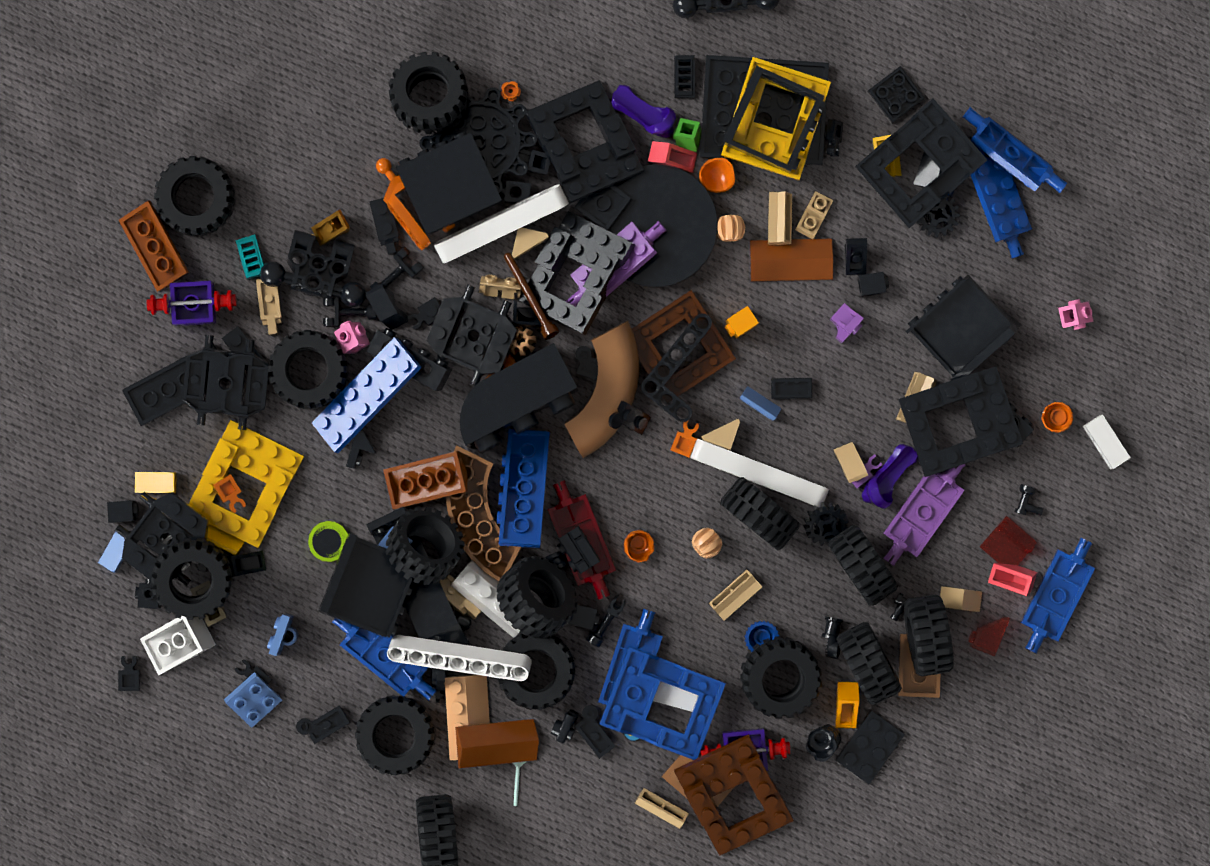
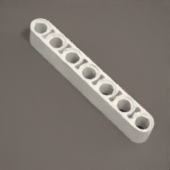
M557 184L434 243V247L442 262L447 263L565 207L569 202L560 184Z
M700 439L696 440L690 455L691 459L735 476L744 477L748 481L813 506L816 505L818 508L821 507V502H825L829 489Z
M404 635L394 636L387 651L388 658L398 663L515 681L526 680L532 664L530 657L521 653Z

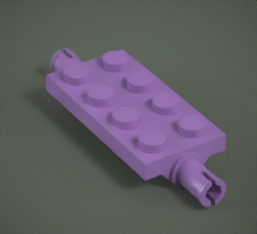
M659 221L646 232H641L631 222L617 234L635 244V247L626 263L613 273L607 284L606 297L657 254L652 246L653 242L667 231ZM581 265L570 275L579 286V290L566 300L567 303L575 307L577 306L586 290L583 285L592 269Z
M965 464L957 466L956 469L946 470L945 473L922 477L883 532L894 543L883 558L884 560L895 566V563L904 551H908L915 557H918L964 492L955 483V479L963 467H965Z

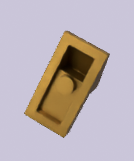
M338 210L311 227L320 246L337 236L348 233L350 227L342 211Z

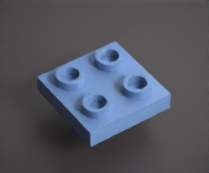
M285 613L277 617L274 629H277L275 636L270 637L267 648L270 649L269 654L279 656L284 645H293L298 640L297 630L290 627L293 615ZM287 630L293 633L294 637L291 642L284 640Z
M254 672L229 694L224 701L252 728L275 708L282 699Z

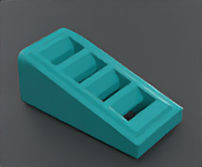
M256 235L235 240L246 279L249 280L260 276V270L265 264ZM253 241L254 245L242 248V244ZM255 249L256 253L247 256L244 255V252ZM257 257V261L247 264L246 260ZM260 266L258 269L249 271V267Z

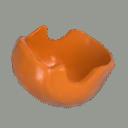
M1053 402L1045 407L1041 419L1046 429L1054 433H1061L1072 425L1073 412L1065 403Z
M643 530L632 531L624 540V552L631 560L638 563L648 561L650 555L654 552V540L648 532Z

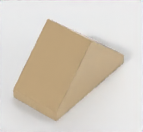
M522 227L519 228L512 252L514 260L549 238L547 233Z
M736 419L701 436V439L713 445L731 450L740 421Z
M941 586L940 596L945 608L980 612L982 591Z

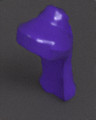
M619 85L617 90L614 91L611 101L614 109L622 111L637 121L651 134L663 138L672 136L674 132L673 124L676 120V114L673 109L669 107H653L638 98L627 85Z
M899 444L895 448L893 454L883 467L867 482L862 492V499L865 503H873L881 509L891 505L893 502L894 484L903 472L918 460L917 453L913 447Z

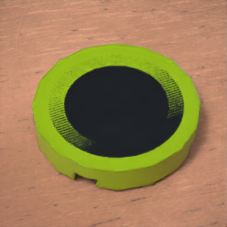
M325 521L319 523L309 534L308 544L310 551L321 561H336L340 556L348 532L342 525L336 522Z

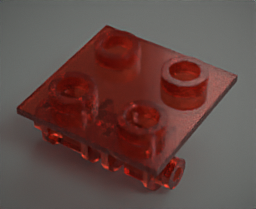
M1005 516L979 547L997 563L1018 566L1025 556L1032 552L1037 542Z

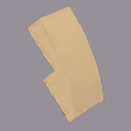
M815 191L795 230L814 239L833 200Z
M853 442L834 449V453L849 483L859 481L868 476Z

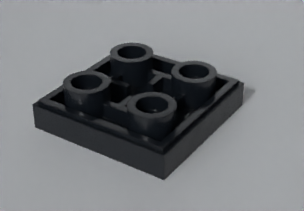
M901 66L867 91L891 123H894L925 99Z

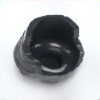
M830 724L818 727L810 732L806 749L814 756L816 761H827L839 747L841 734L837 728Z

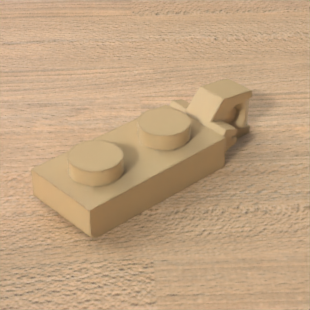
M257 279L256 285L261 321L263 326L268 325L269 335H278L277 324L282 323L278 286L269 287L261 279Z
M450 574L446 579H441L440 583L450 605L462 615L467 613L475 619L481 611L451 586L455 579Z

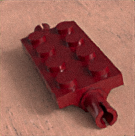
M564 480L560 482L562 491L558 483L553 485L560 501L559 505L547 510L559 538L579 526L601 561L580 574L578 571L574 573L573 570L572 573L578 586L586 582L592 583L598 600L604 598L601 589L605 597L611 595L604 578L606 574L614 572L616 569L586 494L577 498L571 497ZM566 553L565 555H566L567 560H568V562H569V561H571V559L569 558V556H568L567 553Z

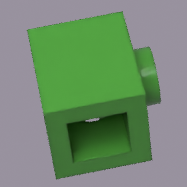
M680 118L678 127L675 128L673 134L676 145L697 152L702 132L700 122Z

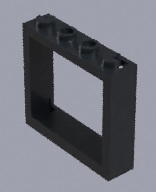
M756 65L722 144L790 174L791 170H796L801 159L797 157L800 150L805 151L809 140L806 139L808 132L813 133L818 121L814 119L817 112L821 114L826 104V102H823L824 95ZM760 77L815 102L788 164L733 141Z

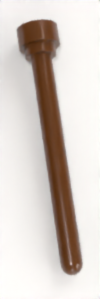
M505 253L504 259L542 325L541 333L544 339L548 340L555 337L559 333L557 326L548 321L513 256L510 253Z

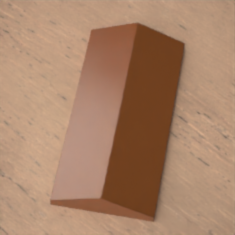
M150 200L119 219L123 230L157 292L168 287L170 283L179 281L189 273Z
M791 239V244L768 245V240H750L751 281L833 280L832 239Z
M458 451L383 470L392 509L468 491L467 470Z
M534 719L455 727L458 768L537 760L539 738Z

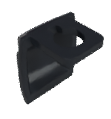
M514 293L513 323L515 326L535 330L536 328H541L542 325L531 307H517V293Z

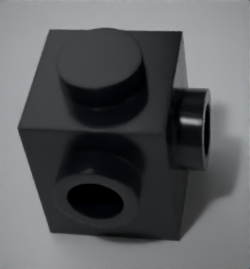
M145 579V583H139V587L136 586L135 599H138L137 608L161 609L157 602V596L153 594V584L149 579Z

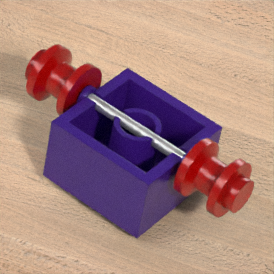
M214 282L170 283L171 300H169L168 294H164L163 298L156 299L155 295H150V299H147V311H151L152 315H156L157 311H164L165 314H169L171 308L172 325L175 326L215 324L216 311H220L221 307H228L229 311H233V306H237L236 294H232V290H228L227 294L220 295L218 291L214 290Z
M763 728L722 732L723 746L749 734L767 771V754H769L770 760H773L775 755H781L783 759H786L787 754H790V743L785 742V738H781L779 743H773L772 739H768V745L766 746ZM717 744L715 749H710L708 745H704V750H700L701 756L720 748L721 744Z

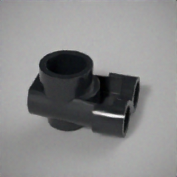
M569 709L563 721L556 720L551 730V734L556 736V741L564 744L567 740L570 741L575 733V729L572 727L579 716L577 711Z

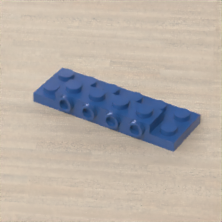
M509 429L507 454L502 456V467H505V474H501L500 486L504 487L503 493L499 492L498 505H502V509L497 512V524H500V546L540 548L550 432L526 430L517 435L514 429Z

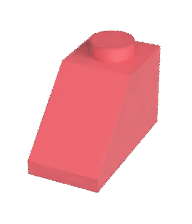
M652 141L648 161L657 165H667L693 173L697 153L671 143Z
M994 563L988 583L1027 596L1033 589L1038 572L1018 565Z

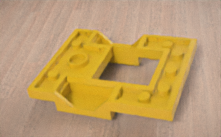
M752 57L736 110L756 65L824 95L823 102L826 100L831 82ZM760 77L733 141L788 164L815 102L804 97L793 134L753 122L765 84L787 90ZM817 112L814 120L819 121L821 114ZM816 127L813 133L808 132L806 137L809 140L805 151L800 150L797 157L801 159L796 170L792 169L790 174L726 145L723 147L721 156L800 180Z
M230 420L202 473L203 476L189 505L206 517L210 525L259 548L304 456L246 428L247 430L238 429V423ZM231 466L266 483L249 520L213 503L217 495L213 484L226 477Z

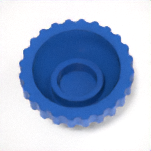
M769 621L754 622L746 631V646L753 652V647L756 644L760 646L763 644V640L767 638L774 640V637H779L778 630Z

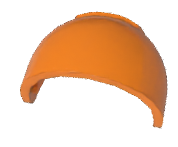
M713 158L703 164L699 171V178L706 190L721 193L733 187L735 172L732 164L727 159Z

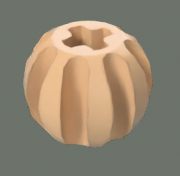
M738 215L721 216L717 220V237L724 242L742 239L746 228L744 220Z
M519 326L517 327L519 331L510 352L513 355L520 352V357L526 356L527 350H530L532 353L535 349L531 344L536 343V336H530L533 333L531 329L526 328L523 331V327ZM522 337H523V339L525 340V342H521L520 345H519V344L517 343V341H518V340L520 341V340L522 339Z
M702 528L692 538L693 548L703 558H712L721 551L722 540L711 528Z

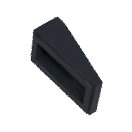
M674 55V98H695V55ZM679 62H690V66H679ZM679 71H691V74H679ZM679 79H691V83H679ZM691 87V91H679V88Z

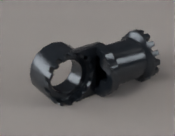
M825 616V632L822 633V637L828 638L827 651H825L827 654L825 655L828 658L838 659L841 649L837 642L840 623H843V619Z

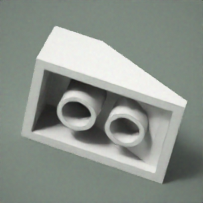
M184 616L181 619L176 618L140 639L158 675L216 645L204 620H199V617H194L193 620H187V617Z

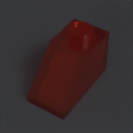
M1003 616L977 627L976 631L972 630L968 642L971 643L969 647L995 657L1010 618Z

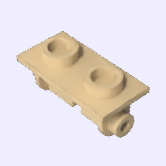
M495 275L481 277L479 293H483L484 296L497 297L498 290H502L501 298L514 300V293H517V298H520L521 288L515 278L500 279Z

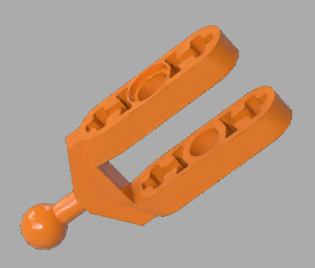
M381 158L376 162V169L379 173L385 174L390 180L383 200L420 250H423L431 242L402 202L396 197L405 190L400 176H396L391 170L392 164L388 159ZM455 224L442 230L447 233L455 227Z

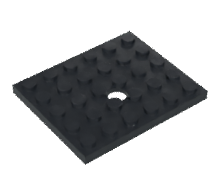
M706 55L700 158H725L733 160L721 156L724 147L722 141L733 119L752 58ZM758 58L828 81L829 63ZM765 84L753 122H756V117L760 113H767L772 120L769 127L793 134L804 97ZM826 104L820 115L805 165H823Z

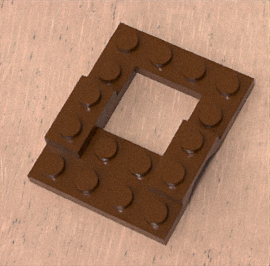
M749 734L674 769L675 775L684 789V794L702 827L704 826L719 856L794 821L780 792L764 767ZM748 781L757 799L761 802L764 811L728 827L712 797Z

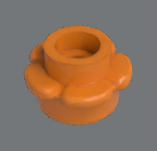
M514 81L505 82L501 87V96L504 99H508V101H515L521 94V89Z

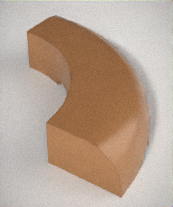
M628 321L591 339L598 361L596 385L586 405L576 415L565 421V426L582 458L598 450L616 433L618 429L611 428L608 421L613 413L618 412L617 408L620 402L624 401L632 406L639 378V356L634 333Z
M456 445L454 452H459L467 470L468 491L446 497L447 511L451 518L450 522L451 524L456 523L458 525L457 532H462L463 537L461 541L465 543L463 549L471 560L489 576L499 581L512 567L521 547L499 545L500 527L492 515L488 500V483L494 464Z

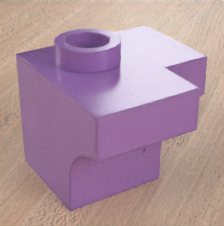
M845 303L830 318V321L837 327L838 332L835 339L840 343L851 333L855 335L862 327L860 322L864 319Z

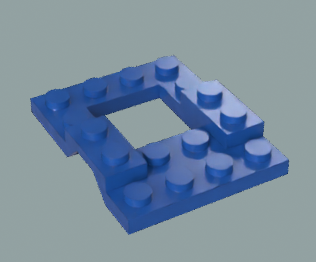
M628 647L599 724L695 760L698 758L726 683L650 653ZM660 681L698 695L684 733L647 719Z

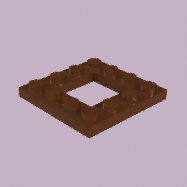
M692 290L632 328L637 344L639 361L648 375L662 359L651 341L684 319L690 324L698 314H707ZM699 318L697 326L705 329L708 327V321L705 318ZM713 323L700 341L707 353L672 375L664 385L676 396H680L736 359ZM660 366L658 368V374L661 377L669 375L670 371L667 366ZM665 394L662 396L666 403L672 401L670 395Z

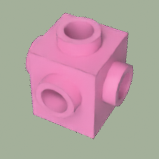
M1080 299L1068 302L1069 306L1058 308L1063 328L1073 326L1074 330L1085 328L1086 323L1093 322L1089 301L1081 303Z
M346 321L334 332L337 338L336 341L344 354H355L370 344L366 336V330L360 322Z

